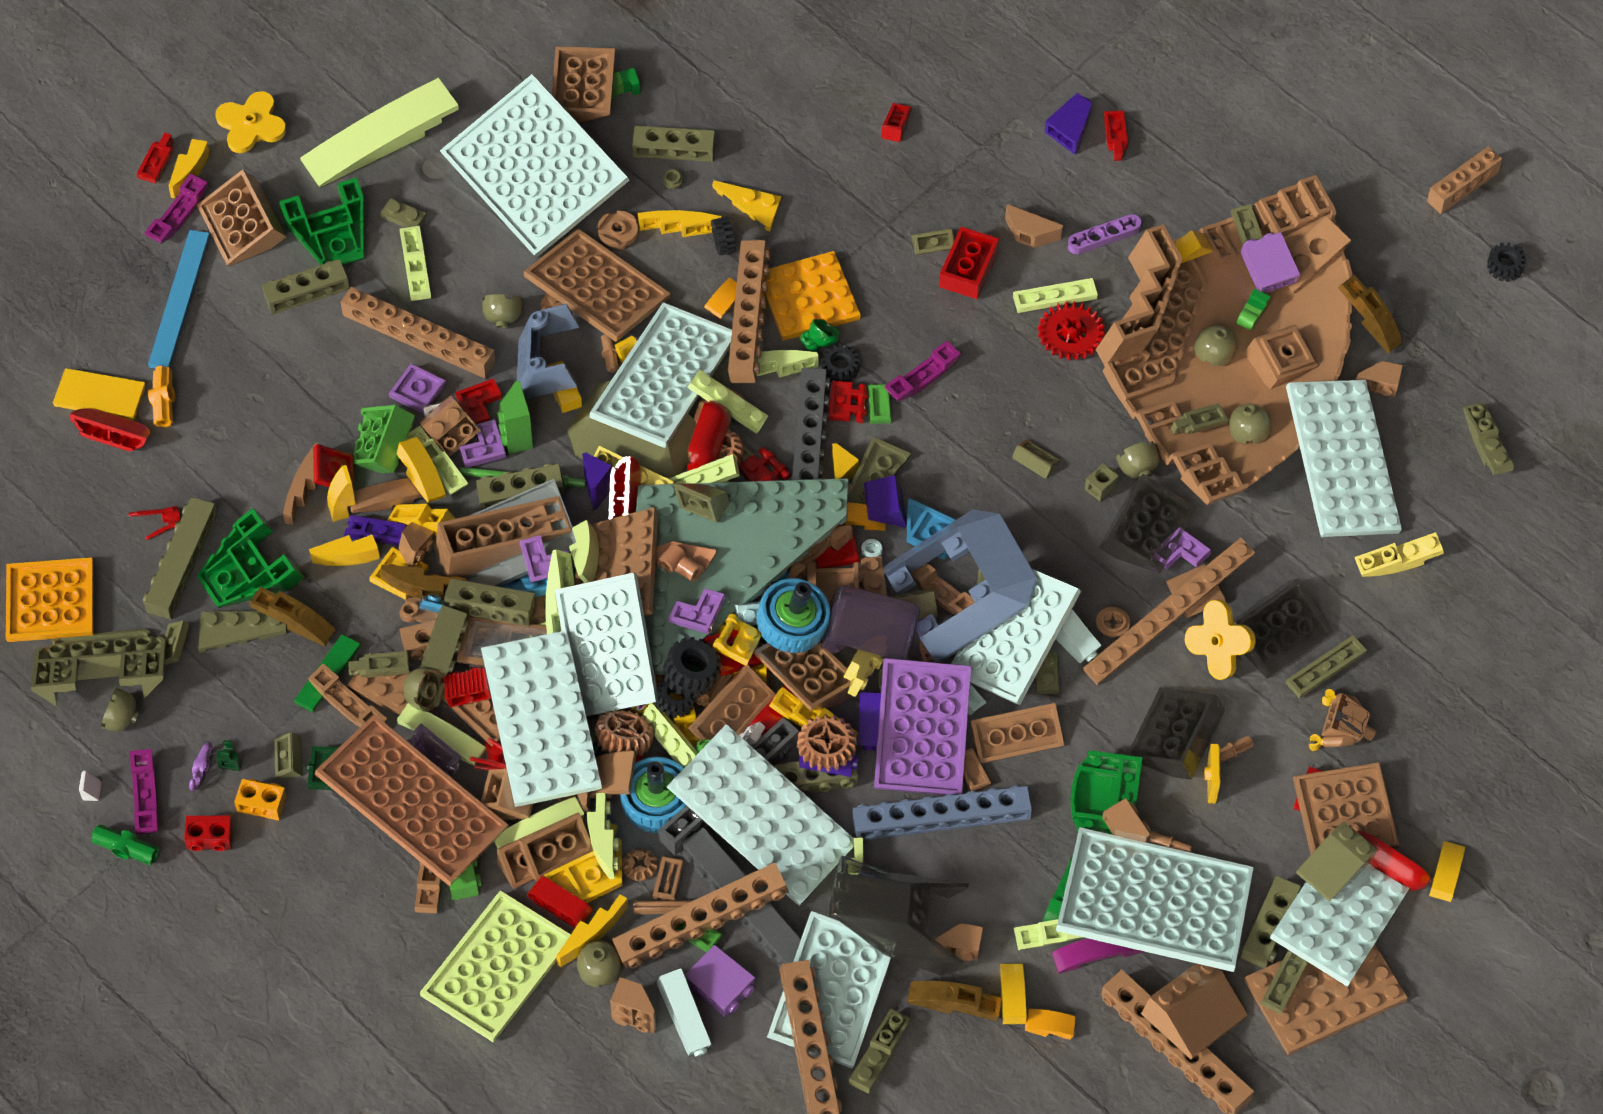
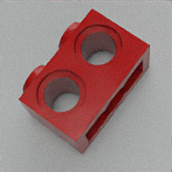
M186 815L184 841L187 849L192 851H201L203 849L224 851L225 849H231L233 833L231 816ZM195 833H202L199 836H193ZM217 833H224L222 836H215Z

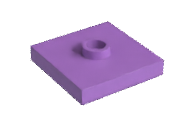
M411 363L389 392V397L424 414L423 407L432 405L447 383L446 380Z

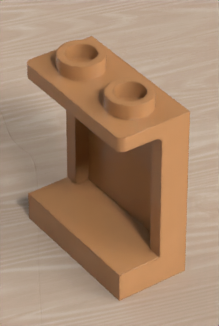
M807 562V581L817 586L824 593L830 608L863 601V588H859V582H863L862 569L858 570V562H854L853 568L816 569L815 562Z

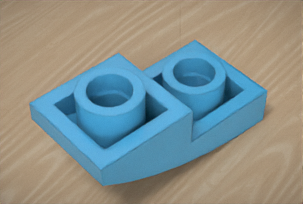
M433 594L423 596L419 609L438 613L441 606L444 605V600H441L440 596Z

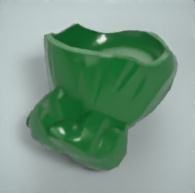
M814 318L809 330L801 333L800 340L808 351L817 352L820 347H828L835 344L840 338V331L828 324L824 319Z

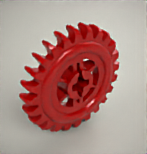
M1065 301L1064 308H1061L1060 304L1057 303L1056 311L1050 307L1049 314L1044 312V318H1040V324L1038 325V337L1041 339L1040 343L1046 345L1045 350H1052L1051 355L1053 356L1059 354V359H1062L1064 356L1069 361L1071 357L1078 360L1079 356L1086 359L1087 354H1094V350L1096 351V348L1105 337V325L1101 324L1102 317L1096 319L1098 316L1097 311L1091 314V306L1084 311V303L1079 308H1076V302L1074 301L1072 307L1069 308L1067 301ZM1086 333L1085 338H1083L1080 334ZM1058 336H1062V338H1063L1066 342H1064L1063 340H1061Z

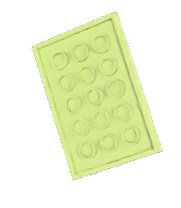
M499 891L420 991V995L494 1043L556 963V955L571 934L504 892Z

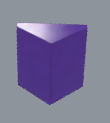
M582 453L584 477L592 509L597 510L610 493L612 466L588 453Z
M895 475L865 482L864 489L868 520L905 528L907 524L903 493Z

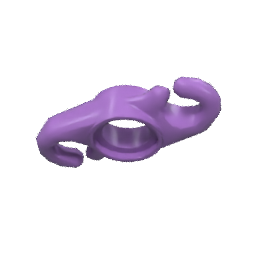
M206 742L203 745L199 755L194 760L192 767L193 779L189 783L191 791H195L200 786L208 772L210 764L209 754L212 753L213 747L211 742Z

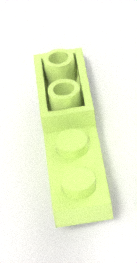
M596 793V812H587L591 844L596 859L605 874L610 879H615V870H619V859L615 857V852L619 851V838H615L613 829L611 830L610 820H607V815H611V802L606 800L605 793Z

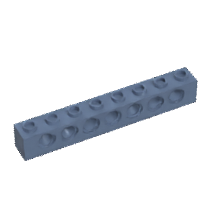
M1015 785L1007 789L992 788L984 792L969 791L966 794L960 795L947 794L944 797L934 798L928 796L920 800L905 799L896 803L882 802L879 805L872 806L860 805L853 808L852 819L855 837H863L864 841L1030 820L1032 808L1028 787ZM1003 802H1010L1011 805H1004V804H1002V803H1003ZM986 804V805H989L990 807H989V808H982L981 805ZM960 807H965V808H967L968 810H966V811H961V810H959L958 808H960ZM944 810L946 813L940 814L937 811ZM923 813L924 816H916L915 814ZM896 815H899V816H902L903 818H901V819H895V818H893V817L896 816ZM873 818H878V819H880L881 821H879V822H874V821H872L871 819H873Z

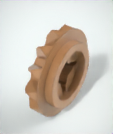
M1118 607L1104 608L1097 615V629L1103 633V636L1107 635L1112 639L1117 636L1121 637L1129 630V615ZM1112 617H1114L1115 623H1117L1114 628L1110 624Z
M644 847L641 849L633 848L629 853L626 852L622 860L623 872L628 878L635 881H644L651 878L658 866L657 857L654 856L652 851H648ZM635 860H644V866L642 867L641 865H639L638 867H635Z

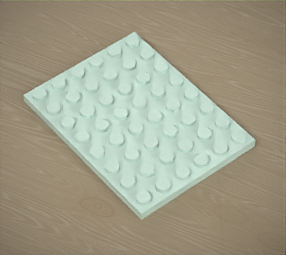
M532 74L440 150L442 155L536 258L629 181L620 168Z
M1079 827L1056 931L1234 972L1253 867Z

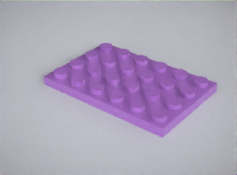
M884 658L874 789L936 795L962 794L971 666Z

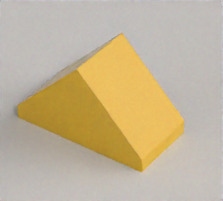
M1191 230L1174 242L1182 257L1181 263L1213 251L1204 233Z
M837 443L832 444L834 479L850 480L859 468V459Z

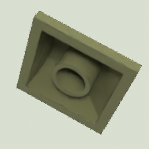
M674 484L680 508L712 522L718 523L730 504L726 491L720 487L714 488L703 484Z

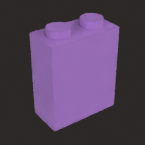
M1281 232L1276 234L1268 233L1262 239H1251L1244 243L1240 253L1257 290L1266 294L1297 283L1300 273Z
M715 945L684 975L689 989L724 1018L729 1013L733 1014L739 1008L740 1002L745 997H750L755 990V977Z

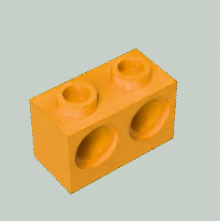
M242 779L234 802L237 812L280 820L287 796L285 788L279 784H265L256 779ZM249 794H255L253 797H246ZM276 798L275 801L268 802L269 799Z

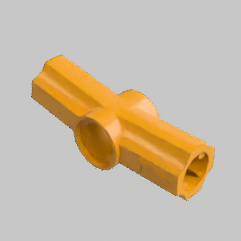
M162 365L157 366L155 371H153V389L148 391V397L153 406L154 425L165 428L173 423L172 402H175V392L172 387L173 371L170 367Z

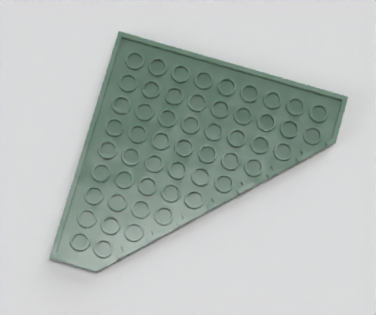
M848 479L694 483L710 485L714 488L720 487L726 491L730 504L718 523L680 508L674 484L638 485L636 512L653 507L658 511L656 547L674 541L716 550L714 559L695 582L689 581L675 571L668 572L655 564L653 614L644 616L654 675H663L664 663L670 648L673 647L675 642H680L683 638L689 640L690 637H695V640L699 641V638L704 640L706 637L713 636L719 631V627L725 623L727 616L735 614L734 604H745L755 600L764 592L765 587L772 581L776 582L787 572V568L794 562L798 563L809 553V550L815 544H820L831 534V531L837 525H842L847 520ZM704 589L725 594L726 599L709 634L669 623L668 618L676 601L697 606Z

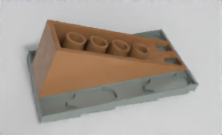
M552 479L470 516L439 522L437 536L433 535L432 540L434 541L433 551L442 576H459L466 578L468 582L502 587L513 580L528 575L519 541L540 535L547 556L552 554L555 549L560 551L567 550L571 554L569 546L576 543V539L556 482Z

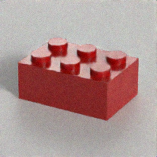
M960 227L940 271L939 287L978 299L998 254L999 238Z

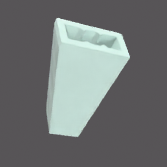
M1071 609L1056 640L1079 663L1085 659L1089 662L1098 655L1096 651L1100 648L1101 644Z
M680 968L660 976L657 986L688 1056L694 1054L695 1057L707 1053V1048L711 1046V1042L682 969Z

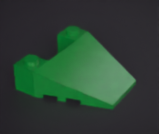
M357 177L337 183V192L342 205L314 214L305 215L299 195L279 201V209L285 226L319 265L340 259L343 266L364 259L363 194Z
M254 508L232 526L234 529L227 538L224 537L215 555L212 554L197 574L198 579L218 608L249 601L260 587L275 594L279 591H289L305 578L295 562L285 554L272 564L269 563L257 544L270 535L273 529L264 516Z

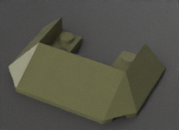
M611 381L598 383L567 429L575 456L582 458V453L594 456L598 447L601 446L622 457H635L640 466L667 479L682 474L690 462L688 459V446L696 427L694 419L687 414L667 447L663 448L590 418L591 410Z
M146 629L55 638L50 646L46 648L41 646L35 650L31 691L57 707L58 692L75 691L77 680L119 677L120 687L142 685L145 699L163 680L166 640L160 636L157 638L152 636L151 632Z

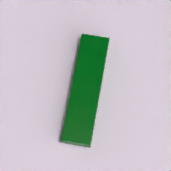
M341 635L318 668L325 664L339 677L347 667L348 662L352 660L360 649V643ZM308 680L294 699V702L313 713L324 697Z

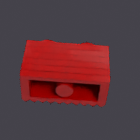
M475 667L470 671L461 673L452 672L448 676L445 675L443 677L445 695L449 707L492 699L485 667Z

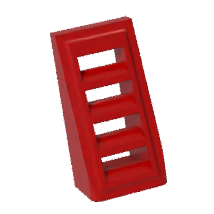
M892 103L882 125L881 137L883 139L896 142L901 141L912 107Z

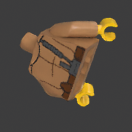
M1327 689L1325 696L1322 697V703L1325 706H1330L1321 734L1324 738L1321 739L1317 734L1311 735L1310 741H1317L1318 743L1309 744V748L1312 751H1317L1321 748V745H1324V747L1352 746L1362 738L1371 741L1375 736L1376 729L1367 725L1370 714L1364 709L1355 696L1343 693L1335 695L1332 689Z

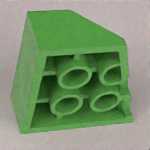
M516 381L501 401L500 411L497 412L500 422V438L503 447L507 446L509 454L533 449L530 414L521 383Z
M397 405L362 408L361 415L364 418L363 423H359L358 431L361 434L360 438L355 442L353 464L382 474L394 473L399 465V457L396 454L399 442L406 441L408 433L413 427L415 415Z

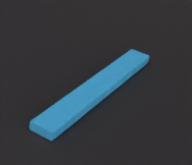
M189 230L148 362L149 368L156 369L157 366L161 365L165 367L171 366L210 239V234L207 232Z

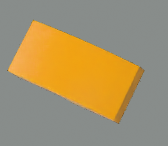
M729 277L704 307L721 319L735 303L737 282Z
M848 502V516L845 525L864 526V530L885 531V523L868 520L867 506L865 504Z
M1028 1009L1025 1031L1044 1037L1050 1033L1070 1040L1074 1036L1076 1016L1050 1010Z

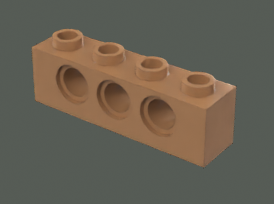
M1489 146L1430 187L1427 202L1440 214L1444 213L1497 175L1502 158Z

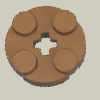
M617 211V213L613 214L609 212L602 216L598 222L599 240L611 248L625 250L638 236L636 219L628 212ZM622 227V231L615 232L614 228Z

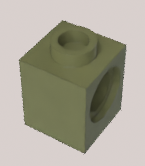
M1102 464L1086 478L1085 490L1101 502L1117 487L1119 476L1114 469Z

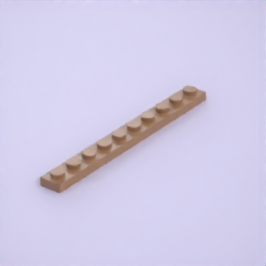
M1239 538L1083 668V671L1096 685H1099L1255 555L1253 549L1242 538Z

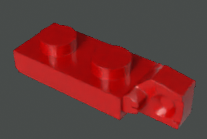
M1104 111L1103 118L1108 150L1113 151L1114 161H1122L1123 150H1127L1128 142L1124 111Z
M164 132L159 142L152 143L137 171L138 179L157 183L172 154V134Z

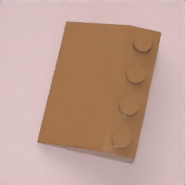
M556 46L551 95L577 123L610 115L615 48Z
M243 169L197 205L228 266L268 251L286 238L256 177Z
M821 642L812 649L799 653L784 652L774 648L769 643L754 650L753 654L810 711L838 706L853 697L848 694L851 681L844 678L847 668Z
M1197 963L1149 997L1141 1013L1190 1059L1194 1058L1248 1016L1223 972L1219 968Z

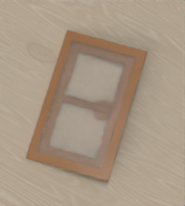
M467 616L466 621H468V625L462 636L457 663L485 666L481 648L546 635L547 628L544 625L529 624V626Z

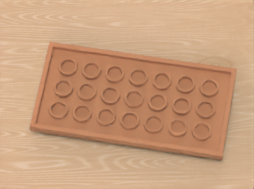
M375 714L315 771L317 777L449 886L458 879L508 826L507 823Z

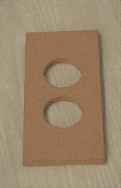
M1327 216L1289 249L1293 260L1299 255H1306L1310 258V265L1305 270H1298L1300 276L1297 283L1287 286L1293 293L1351 242V239ZM1317 239L1325 240L1328 244L1327 250L1320 255L1313 254L1310 251L1311 243Z

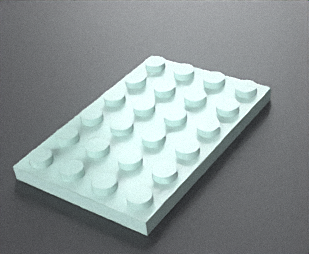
M1034 569L1032 570L1038 580L1029 607L959 650L951 663L952 665L971 666V684L1018 705L1023 701L1081 593L1078 588Z
M637 573L555 590L562 631L567 630L586 717L659 702Z
M1370 864L1331 902L1306 882L1270 938L1348 987L1410 888L1403 886Z
M811 911L793 962L809 960L810 966L814 967L816 976L815 980H813L814 988H818L820 1001L817 1002L818 1008L823 1011L824 1015L822 1028L823 1032H827L829 1045L826 1046L827 1053L831 1054L833 1062L853 1069L896 942ZM795 983L798 990H806L804 983ZM783 991L767 1038L794 1047ZM807 1004L799 1005L802 1012H810V1007ZM811 1026L804 1027V1031L807 1034H815V1030ZM808 1049L809 1053L819 1056L817 1049Z

